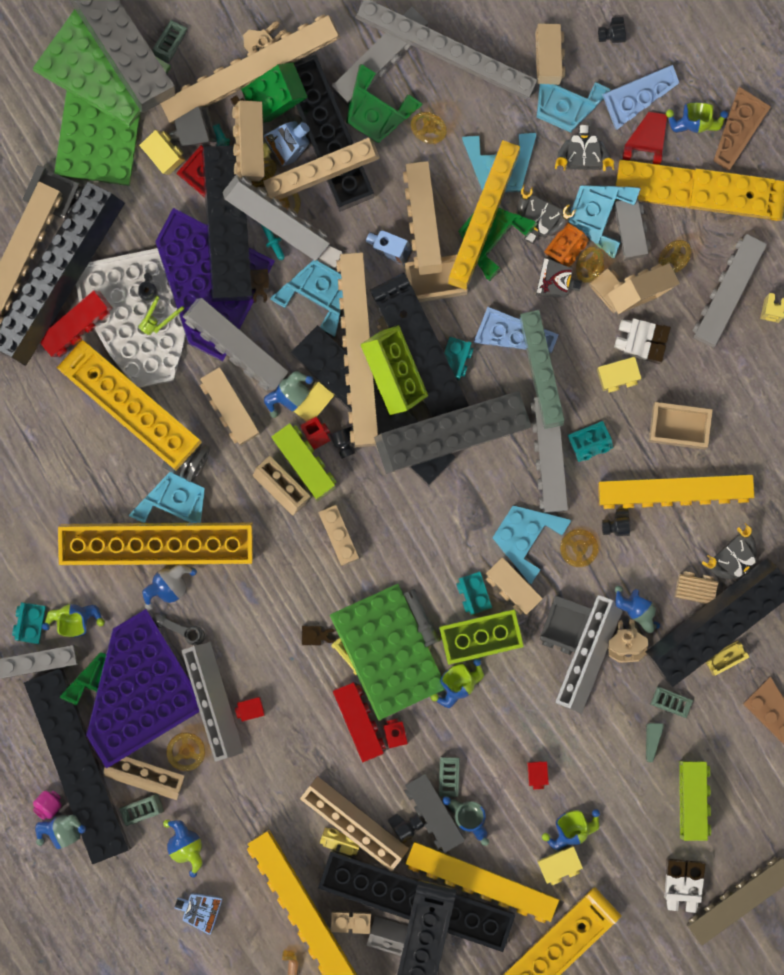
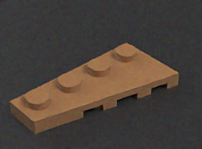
M738 87L713 161L730 171L771 106Z
M769 677L743 705L784 745V698L772 678Z

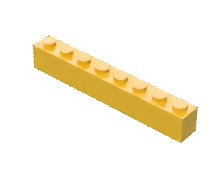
M502 140L450 272L448 284L467 290L519 157L520 146Z
M753 475L598 482L599 506H603L604 509H615V505H623V508H634L635 504H642V508L654 507L653 504L661 503V507L673 506V503H680V506H690L692 502H699V505H710L711 501H719V504H730V500H738V503H749V499L754 498Z
M415 841L406 860V864L409 865L408 869L419 873V870L427 872L426 876L435 880L438 877L445 880L444 883L449 886L455 887L457 884L463 887L462 891L472 895L473 892L481 894L480 898L490 902L492 899L499 901L498 905L507 909L510 906L517 908L516 912L527 916L528 913L535 916V920L545 923L546 920L551 922L559 902L558 898Z

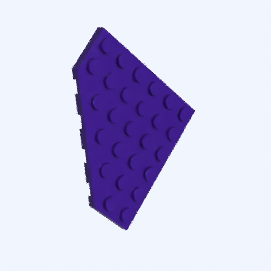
M173 208L155 241L177 310L182 306L184 307V310L179 313V317L188 344L223 362L227 354L220 353L212 341L208 342L200 336L201 332L199 330L189 327L185 323L186 319L183 316L196 299L202 298L240 330L253 305V300L251 297L247 301L212 302L207 225ZM249 248L250 270L268 269L269 274L275 261Z
M147 609L112 629L86 734L106 769L200 712L190 680Z

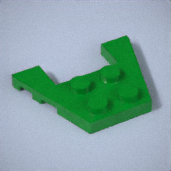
M360 64L346 123L375 142L380 143L400 123L410 117L415 110L419 109L423 103L407 95L399 109L395 110L366 91L376 73Z
M498 208L477 262L487 280L491 281L501 269L487 255L508 229L513 225L527 237L538 223ZM473 214L458 231L462 239L465 237Z
M98 653L61 694L60 698L77 705L84 687L97 693L106 654Z

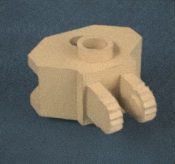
M276 20L266 30H248L243 35L244 47L248 52L257 48L260 51L265 48V44L281 40V36L288 32L284 29L273 38L270 34L280 25Z
M633 619L629 620L630 629H623V622L619 620L617 634L609 640V657L619 663L639 662L647 655L645 651L648 648V638L637 632ZM632 654L631 657H626L625 655Z

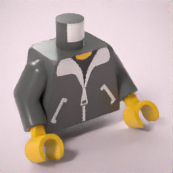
M580 125L578 126V136H571L570 140L565 141L558 151L555 169H557V166H563V171L566 169L601 170L603 163V171H606L608 166L614 170V160L611 159L604 143L598 140V136H590V126Z
M524 184L521 189L522 195L520 196L517 209L518 215L538 223L532 232L524 238L525 241L534 244L538 236L546 239L547 236H553L562 231L569 222L570 217L576 213V209L570 213L568 212L570 204L562 210L532 195L533 187H531L530 192H526Z
M746 523L744 531L739 527L737 528L741 535L734 538L716 556L707 555L710 559L708 563L702 562L717 577L728 580L737 579L751 571V566L757 561L756 544L751 534L752 529Z

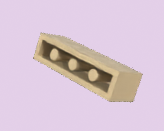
M239 101L232 110V116L235 118L233 136L236 137V144H234L233 148L234 156H236L234 174L241 178L244 176L250 181L259 182L264 177L262 102Z
M220 367L200 379L202 381L200 387L204 394L209 393L212 398L209 402L215 411L219 410L222 415L219 417L224 427L229 426L232 431L229 435L234 444L238 442L241 446L260 435Z
M129 757L123 758L107 769L105 767L103 775L104 777L174 800L178 799L184 781V775Z

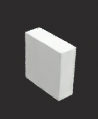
M327 246L318 261L335 270L337 267L336 260H340V254H343V252Z

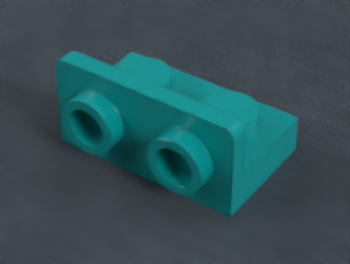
M449 337L444 354L456 379L460 380L461 376L465 377L468 368L465 362L467 358L471 359L474 348L471 347L472 342Z
M603 421L568 435L578 462L587 461L593 456L607 453L610 449H613L612 439Z
M481 572L458 578L459 583H456L459 594L464 595L465 601L462 603L466 613L469 612L470 615L492 608Z
M24 602L17 606L16 617H18L17 625L13 626L12 636H15L14 640L40 644L46 606Z

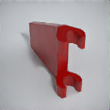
M647 113L625 144L622 160L630 161L632 150L654 153L652 164L660 165L667 121L666 114Z

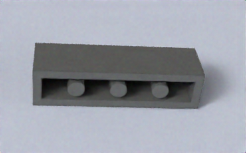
M425 773L405 785L407 788L404 790L409 800L413 799L417 806L414 809L419 817L423 816L426 823L424 826L429 834L433 832L436 840H434V843L439 851L443 849L446 853L465 841Z

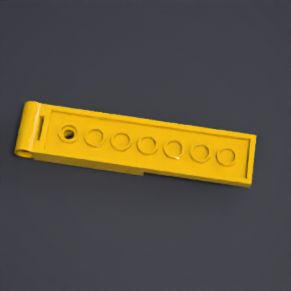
M619 160L616 186L641 188L638 202L773 221L783 220L784 181L704 169L692 170ZM750 193L752 198H747L746 194Z
M83 339L56 367L175 471L202 443L200 439Z
M596 887L592 888L503 975H561L615 924L622 915ZM580 923L585 924V928L582 930L578 929Z

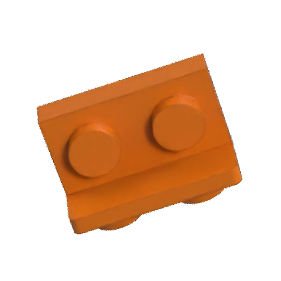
M567 223L565 228L558 232L544 253L556 262L569 267L575 262L578 254L586 248L589 239L584 232Z

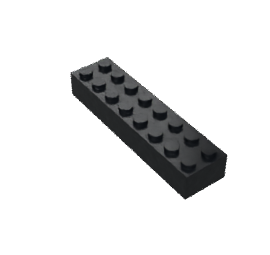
M315 54L294 63L307 95L306 99L295 106L301 121L309 127L307 135L317 159L352 145L353 141L317 55ZM363 166L326 180L339 212L375 198L374 191Z
M234 146L203 147L202 150L212 302L247 301L252 297L247 215L226 201L222 193L237 175L234 174V164L236 163V156L233 153Z
M766 558L645 651L661 676L672 688L784 602V576L771 560Z

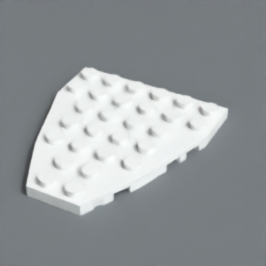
M157 248L89 262L76 283L79 302L93 290H98L113 307L109 312L110 316L103 321L100 320L95 324V330L112 359L127 378L139 388L174 381L186 336L179 314L163 326L157 334L153 332L151 335H147L138 327L153 303L144 302L138 294V287L142 282H145L144 274L147 272L152 275L151 283L156 286L158 296L160 297L151 315L158 320L157 325L177 310ZM146 288L144 292H149V288Z

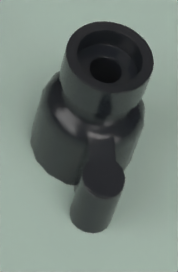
M612 17L611 25L608 29L606 27H598L599 42H606L607 40H610L612 43L626 42L624 17Z
M147 272L144 274L145 282H142L138 287V294L144 302L149 303L153 302L156 296H158V290L151 283L152 275Z
M353 426L330 434L334 446L340 449L341 459L355 454L354 448L350 446V431H353Z
M616 509L614 521L602 520L603 535L614 533L616 536H630L628 509Z
M398 814L387 820L403 844L414 836L415 830H420L424 827L417 814L410 817L409 821H405Z

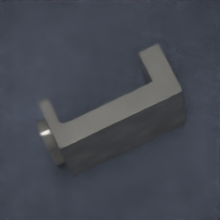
M37 165L22 200L25 203H29L38 182L46 184L62 193V203L59 208H55L53 214L65 219L76 199L83 190L81 189L82 185Z
M555 596L539 640L543 641L542 645L553 648L555 645L561 648V652L569 655L572 652L575 653L592 609Z

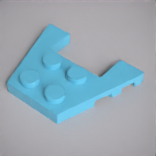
M595 82L589 97L586 99L555 84H539L536 117L571 133L604 99L602 94L611 89Z
M536 133L519 134L520 153L505 192H521ZM479 136L462 137V142L483 191L496 155H480Z
M581 185L571 210L572 213L576 209V213L570 217L569 223L584 232L589 239L600 249L602 248L608 253L611 258H615L621 241L603 235L608 218L616 199L635 205L641 188Z
M313 260L290 282L286 283L276 294L271 296L270 300L286 308L294 293H299L329 311L320 328L335 337L341 313L339 298H343L342 290H338V279H341V274L321 262Z
M169 472L129 516L146 523L153 506H156L189 523H201L205 488L194 482L190 483L187 479Z
M512 506L492 539L512 561L528 583L532 584L541 569L524 559L527 552L544 526L562 536L571 520Z

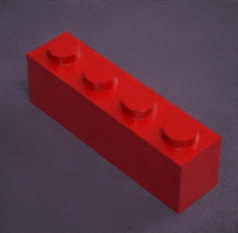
M93 290L48 329L40 342L51 357H62L68 352L67 348L72 344L76 345L82 340L81 336L84 333L94 330L96 328L95 324L98 321L108 318L110 316L109 312L113 307L100 291Z
M353 682L334 690L333 694L362 763L384 754L383 750L386 747L382 738H377L375 732L379 730L375 721H370L368 714L371 711L367 702L363 703L360 696L363 695L360 685H355Z

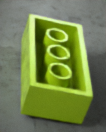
M399 326L381 330L360 344L390 415L408 411L428 397Z
M289 423L272 435L271 438L318 502L336 489L334 484L337 482L330 472L326 474L323 469L325 465L319 456L316 458L313 456L314 449L309 442L302 441L301 437L303 435L296 425L292 427Z
M515 609L439 627L448 665L524 647Z
M679 761L680 839L684 841H708V836H711V825L708 824L707 816H711V806L707 804V797L711 795L710 785L707 784V777H710V765H707L705 761Z

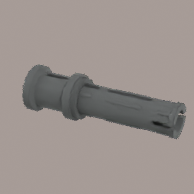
M413 589L410 590L413 598H411L409 592L404 593V596L419 625L418 632L422 634L425 640V647H429L441 641V639L437 637L433 628L434 623L432 621L429 622L416 590Z

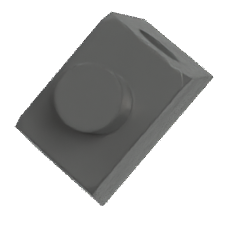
M198 106L175 120L176 130L169 133L172 142L180 141L182 146H196L217 142L208 107Z

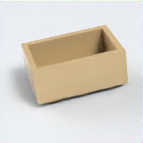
M457 255L441 257V273L419 275V268L415 269L414 262L405 263L406 276L419 302L467 295L468 289L464 290L448 284L449 275Z
M670 263L664 266L658 264L652 267L651 271L645 269L638 273V276L633 274L625 278V283L620 282L613 286L614 290L608 293L617 313L620 314L659 298L680 283Z
M655 402L652 408L648 442L707 449L713 409Z

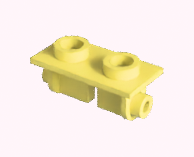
M325 827L320 840V844H323V847L336 851L337 845H341L339 852L350 856L357 855L359 845L337 829Z

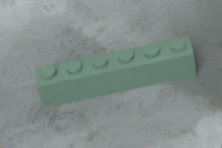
M540 311L522 313L519 320L544 429L563 426L564 416Z

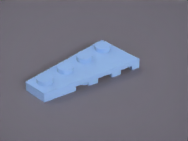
M673 65L602 94L615 130H618L624 123L631 120L636 114L679 84Z
M487 307L474 343L526 350L520 320ZM544 329L548 351L552 353L559 334Z

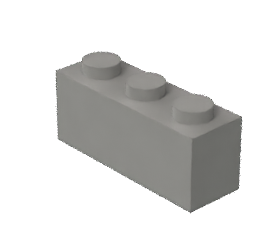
M638 198L635 205L624 201L615 202L614 210L624 261L647 257L648 251H651L649 240L645 239L647 226L646 222H642L641 214H644L642 203L638 202Z

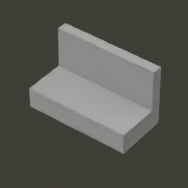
M375 916L366 946L401 956L408 926Z

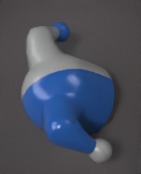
M178 564L171 569L159 570L154 575L152 583L142 591L146 603L145 608L147 610L153 608L151 599L154 596H158L167 603L180 599L186 591V583L182 575L189 573L191 576H194L197 570L189 568L185 564Z

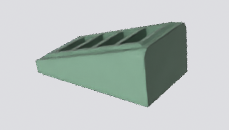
M170 20L152 49L155 57L169 64L187 28ZM173 29L179 32V35L171 32L170 30ZM167 36H170V37H172V38H174V39H176V40L173 41V40L167 38Z
M656 687L650 705L687 718L693 700ZM661 693H664L665 695L662 700V703L659 704L658 701L661 696ZM668 696H672L669 706L666 707L665 704ZM677 698L679 699V701L677 703L676 709L674 710L672 709L675 699ZM682 701H685L686 704L683 712H679Z
M662 723L646 724L647 762H653L664 727Z
M440 757L439 796L458 797L460 758ZM444 764H455V768L444 767ZM444 771L455 772V775H444ZM443 779H455V783H443ZM443 787H455L454 791H443Z
M158 794L119 808L125 826L164 812ZM143 803H145L148 814H146ZM135 806H137L141 815L140 817L138 816ZM127 809H131L134 819L131 820Z

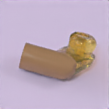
M284 950L282 959L289 961L288 975H297L298 962L295 952Z

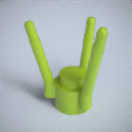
M156 296L147 315L138 327L147 335H151L153 332L157 334L163 326L182 312L184 307H180L157 325L158 320L151 316L160 298Z

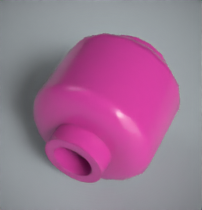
M43 791L33 801L34 813L43 820L45 818H53L62 807L60 795L55 791Z

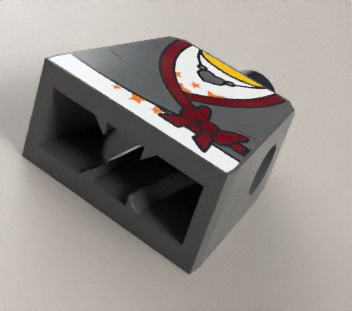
M544 258L535 296L566 298L568 289L580 291L582 280L571 278L572 268Z

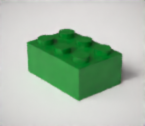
M293 62L277 64L241 89L246 101L262 102L263 123L271 122L307 98Z

